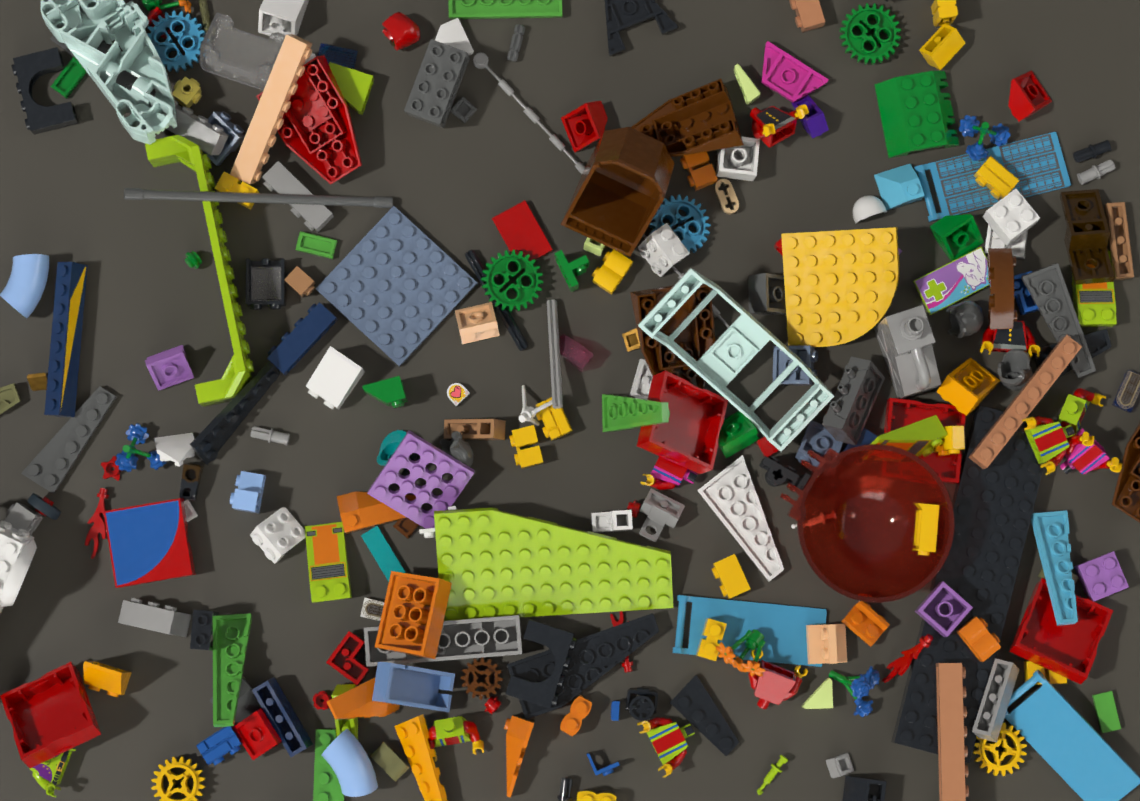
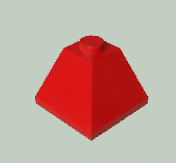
M1032 70L1011 80L1008 107L1018 122L1028 118L1052 102Z
M601 101L585 103L561 117L574 153L601 139L608 119Z

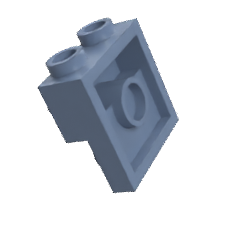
M214 111L208 118V123L222 127L224 129L223 132L227 133L229 137L220 155H210L205 151L203 152L208 155L209 159L216 166H220L231 152L236 151L245 136L243 135L244 130L237 124L233 125L230 121L231 116L224 111Z
M778 346L773 348V381L793 361ZM787 346L818 377L817 370H814V362L818 361V352L815 350V347ZM797 365L779 385L805 386L814 385V382Z
M811 420L795 458L799 459L798 462L802 465L811 464L816 466L817 471L821 473L831 472L843 442L836 441L822 424Z

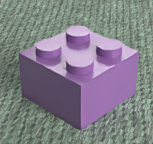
M1114 551L1074 566L1085 595L1091 601L1099 600L1129 587Z
M942 581L918 606L915 612L943 637H948L973 607Z

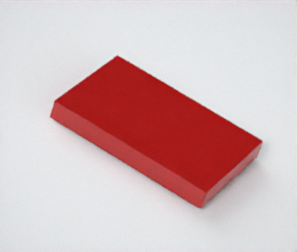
M525 200L492 218L510 253L513 249L516 255L523 251L522 257L525 258L529 254L528 260L532 261L553 251Z

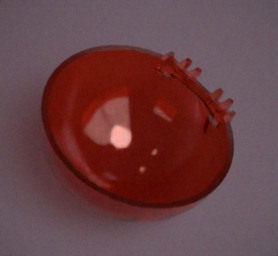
M881 444L862 445L841 453L827 448L823 456L809 450L807 454L811 458L816 459L819 462L818 465L815 467L808 461L802 460L800 464L813 473L802 490L790 483L786 486L790 491L798 495L796 500L783 493L780 498L792 505L787 516L797 521V534L802 553L808 565L820 580L846 597L870 603L902 599L928 584L939 572L948 557L952 546L955 525L950 496L937 473L916 455L894 446ZM914 503L939 505L936 552H930V556L918 555V551L912 550L916 548L913 544L916 510H919Z

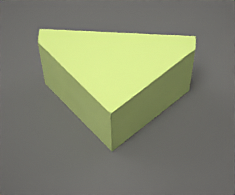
M827 678L801 706L804 709L833 708L832 680Z

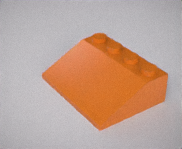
M391 571L375 647L436 659L452 583L440 578Z

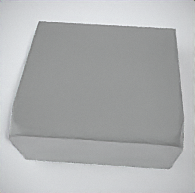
M848 753L826 760L831 778L841 777L854 771Z

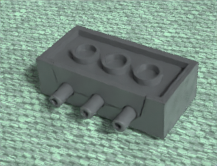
M851 356L849 363L845 366L843 377L838 383L837 391L831 399L828 412L824 415L822 425L836 441L857 445L885 377L870 360Z

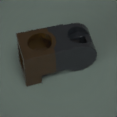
M184 463L179 493L181 499L196 501L204 466Z

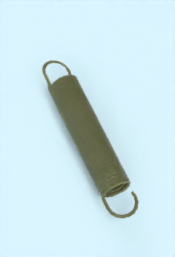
M199 0L202 23L208 38V35L213 33L207 0Z

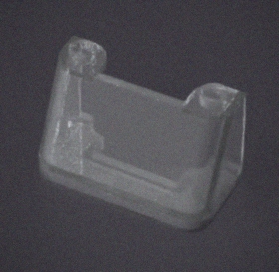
M216 13L200 45V66L209 73L264 90L286 35L277 32L272 33L269 39L234 28V22L230 16Z

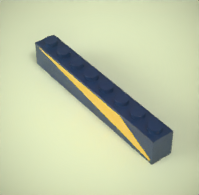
M75 262L57 263L44 415L75 417L88 265Z

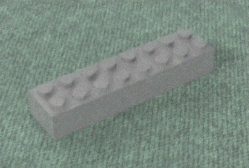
M519 615L444 621L436 659L376 648L375 643L379 626L364 628L367 667L377 666L378 662L407 664L522 654Z

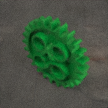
M866 3L864 9L861 5H858V11L852 9V16L846 14L845 18L848 21L843 20L841 23L845 26L839 30L841 33H844L840 35L839 39L845 40L841 47L847 46L848 48L845 53L851 52V59L857 56V63L861 59H864L865 65L868 60H871L872 65H874L876 59L882 63L883 57L888 60L890 57L889 53H895L892 47L898 48L899 46L895 42L901 39L899 35H896L901 32V29L896 28L899 21L893 22L895 15L889 16V9L884 12L883 5L879 9H876V3L873 4L872 8ZM872 17L877 21V24L871 25L867 19ZM857 28L862 32V35L856 36L852 30ZM867 32H869V33L873 32V33H874L873 36H871V35H870V36H867V35H866ZM879 33H886L888 39H881L879 37ZM864 44H871L873 50L867 51L864 48Z
M514 249L511 255L508 254L507 250L504 251V256L497 253V260L494 257L490 258L493 264L486 263V267L489 270L482 271L483 274L487 275L481 278V281L486 282L481 288L488 290L484 296H491L489 302L496 301L494 307L501 304L502 311L506 306L509 308V312H512L513 307L520 311L521 305L526 309V302L533 304L532 297L536 299L539 297L535 292L542 291L538 287V285L543 284L542 280H538L543 275V273H537L540 266H533L536 260L529 261V254L525 258L522 257L523 251H520L518 255H516ZM509 263L517 265L518 269L516 272L509 271ZM522 269L525 270V272L515 280V284L512 283L502 293L499 292V290L509 281L508 277L513 278ZM500 275L504 280L503 284L497 285L494 282V276ZM522 277H528L530 279L529 286H523L521 284ZM507 290H514L516 298L509 299L506 294Z

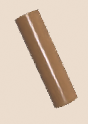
M1125 202L1106 203L1105 213L1110 231L1109 245L1114 280L1133 278L1134 270Z

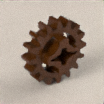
M481 657L480 662L475 658L473 659V665L469 662L467 663L468 670H462L466 673L465 676L461 677L462 680H465L462 687H468L466 693L473 692L472 698L476 695H479L480 700H482L483 695L490 698L489 693L496 694L495 688H501L498 681H502L503 678L498 677V674L502 671H496L495 668L498 664L496 663L492 666L491 659L486 663L484 662V657ZM484 665L488 668L485 671H479L476 666ZM475 671L480 675L486 674L485 680L488 686L483 682H477L478 676ZM470 672L474 675V681L471 684L469 683ZM492 673L495 676L493 685L490 683V675ZM478 686H484L487 691L479 692L475 689Z

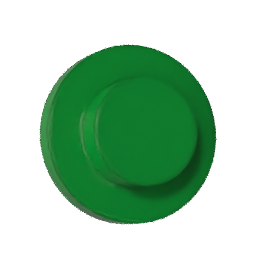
M194 251L187 252L185 254L186 264L190 268L198 269L202 263L200 257Z

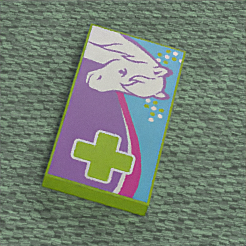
M982 247L913 281L929 315L990 285L988 281L987 257Z

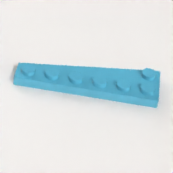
M1066 510L1033 513L1031 523L1057 626L1075 624L1078 622L1076 596L1074 594L1075 585L1071 572L1073 564L1070 561L1071 544H1069L1068 534L1070 533L1068 512Z

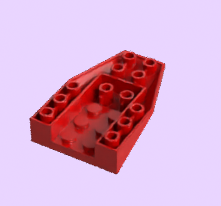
M321 55L304 64V73L298 78L296 83L298 88L295 94L291 95L289 100L291 105L288 111L284 112L282 117L284 120L283 125L277 131L285 145L331 185L360 167L362 162L348 105L325 55ZM263 92L256 96L259 101Z

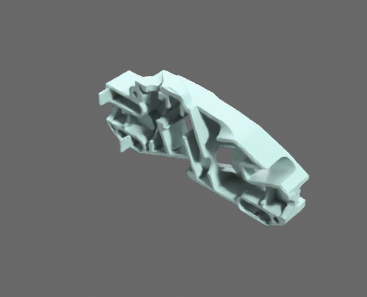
M41 0V13L46 26L59 42L65 43L115 108L121 124L134 140L151 145L156 141V133L160 134L169 125L173 129L177 127L176 108L170 80L154 45L146 33L145 28L148 26L149 20L137 3L135 4L132 1L125 3L124 0ZM103 40L106 44H112L106 54L97 50ZM124 70L138 77L131 90L116 83L118 75ZM153 89L156 91L155 96L150 95ZM126 113H131L128 117L123 116Z

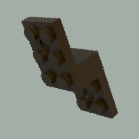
M1099 189L1061 192L1060 200L1067 224L1064 241L1075 285L1113 282L1114 273L1107 250L1110 231ZM1078 206H1085L1087 209H1080ZM1087 264H1093L1095 268H1090Z

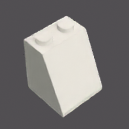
M263 0L259 9L258 33L283 41L287 34L297 36L309 0Z
M330 346L306 387L309 389L308 393L316 399L319 396L324 399L323 404L333 410L336 407L339 410L365 371L362 367Z

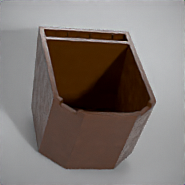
M631 127L604 131L585 166L561 225L630 257L662 204L667 192L675 163L665 144Z

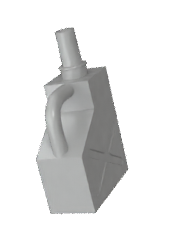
M923 305L885 317L874 330L897 398L906 399L934 390L940 386L941 381L932 346L935 343V339Z

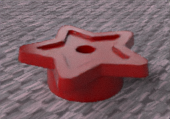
M113 456L109 462L101 463L105 471L103 479L113 477L117 481L120 480L121 470H119V466L115 465L116 456Z

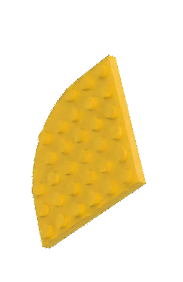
M897 227L781 234L788 346L828 347L844 344L864 335L883 318L892 304L899 280Z

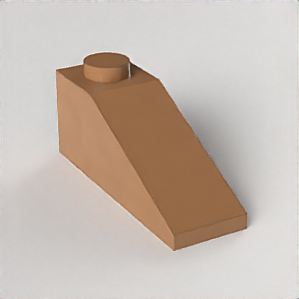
M498 419L444 420V439H452L451 434L458 431L461 433L463 440H505L506 421Z

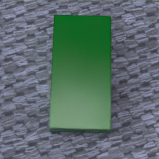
M73 57L50 87L67 99L87 72L79 61Z

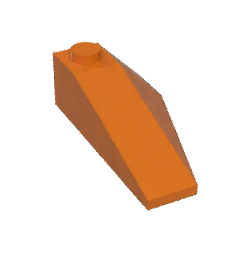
M355 491L337 496L339 512L346 534L406 518L404 515L367 494L368 492ZM405 495L409 501L416 499L415 495Z
M375 678L327 701L335 719L385 717L399 710L400 705L372 701Z
M512 715L511 719L507 718L504 727L507 730V797L510 798L534 722Z

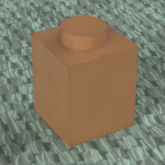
M298 266L284 279L302 297L305 295L309 296L315 289L314 285L316 283Z

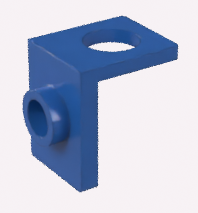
M589 752L586 753L595 775L602 773L603 776L614 772L613 768L620 765L616 761L596 770Z

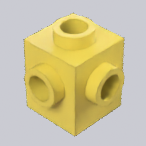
M184 77L182 81L178 80L173 88V97L182 107L190 108L193 103L197 104L202 96L200 84L193 78L188 79Z

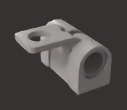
M651 488L639 510L648 515L639 534L656 542L665 524L672 528L675 527L685 505ZM646 527H653L656 530V534H648Z

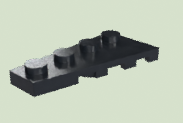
M1107 328L1084 334L1092 358L1112 347ZM1057 342L1040 347L1039 357L1033 352L1037 369L1058 344ZM1069 364L1067 365V367L1064 369V371L1060 374V376H1059L1058 378H1060L1061 376L1065 375V373H1067V372H1069L1070 370H1072V368H1071V366H1070Z
M695 675L669 703L718 750L727 756L738 745L739 741L700 679Z

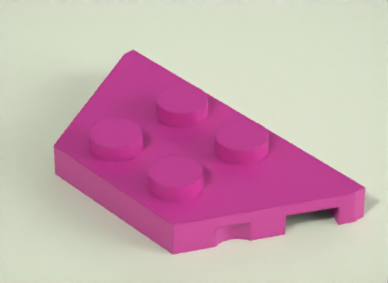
M769 41L766 42L762 84L792 103L827 84L829 79Z

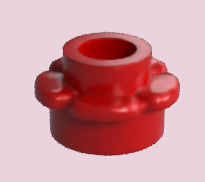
M637 500L629 502L627 510H632V517L637 518L642 505Z
M320 691L313 696V705L318 710H326L329 708L327 701L332 698L327 692Z
M490 697L484 704L486 707L485 712L488 711L492 715L502 703L498 700L499 697Z

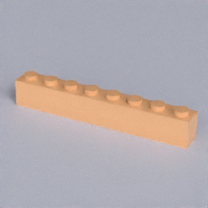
M287 34L285 36L230 175L247 184H253L260 180L262 166L269 159V149L276 142V132L283 125L284 120L282 117L291 105L289 100L298 88L296 83L298 78L304 73V63L311 56V46L313 43L294 34Z

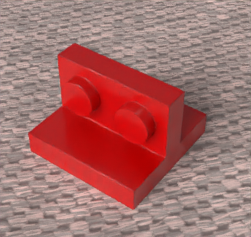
M261 708L232 727L252 760H255L282 742Z

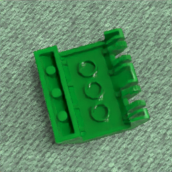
M927 71L899 76L874 85L888 159L906 156L909 152L943 146L946 149L960 145L959 138L952 137L958 135L957 130H948L947 126L955 124V118H951L954 117L951 100H946L950 98V93L940 92V89L948 87V83L944 82L947 80L945 71Z

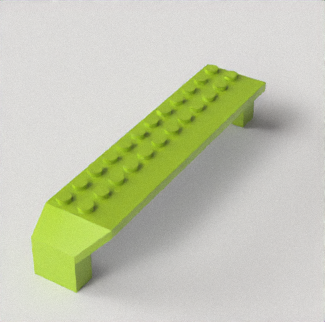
M180 135L156 139L151 145L145 143L148 161L153 167L181 162L196 172L200 191L215 192L213 191V187L216 186L214 176L209 172V169L212 168L211 161L208 155L203 153L199 145ZM202 201L234 355L221 379L195 384L198 404L203 407L232 401L252 378L251 372H254L253 362L250 361V358L248 359L247 355L250 353L249 343L244 340V335H246L245 324L240 321V316H243L242 309L238 302H236V298H239L238 290L232 283L235 275L233 268L228 264V261H231L229 249L224 244L227 242V237L220 225L223 224L222 214L217 209V206L220 204L219 202Z

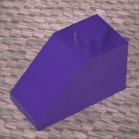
M809 95L791 103L794 110L800 105H807L809 114L799 120L812 139L829 130L824 113Z

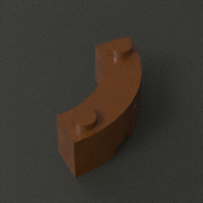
M1011 248L988 249L987 258L988 281L990 283L989 327L990 329H1013V323L1017 321V310H1014L1013 267H1016V256H1012Z

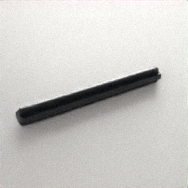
M469 250L465 253V257L483 286L486 282L481 281V278L487 276L482 273L485 269L474 250ZM499 304L495 309L520 351L527 349L528 343L506 307L502 311V305Z

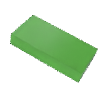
M300 231L295 250L333 259L337 240Z
M1112 691L1092 695L1101 733L1121 729Z

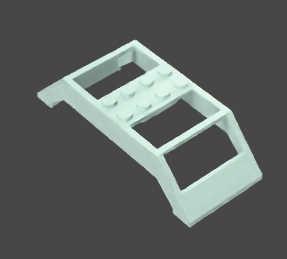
M692 268L686 272L638 324V327L646 334L668 347L744 414L780 452L834 397L833 393L794 352L721 287ZM702 284L712 288L710 293L669 336L659 331ZM718 293L741 315L696 361L674 339ZM771 340L793 361L748 407L726 386ZM799 365L815 384L770 430L754 411Z

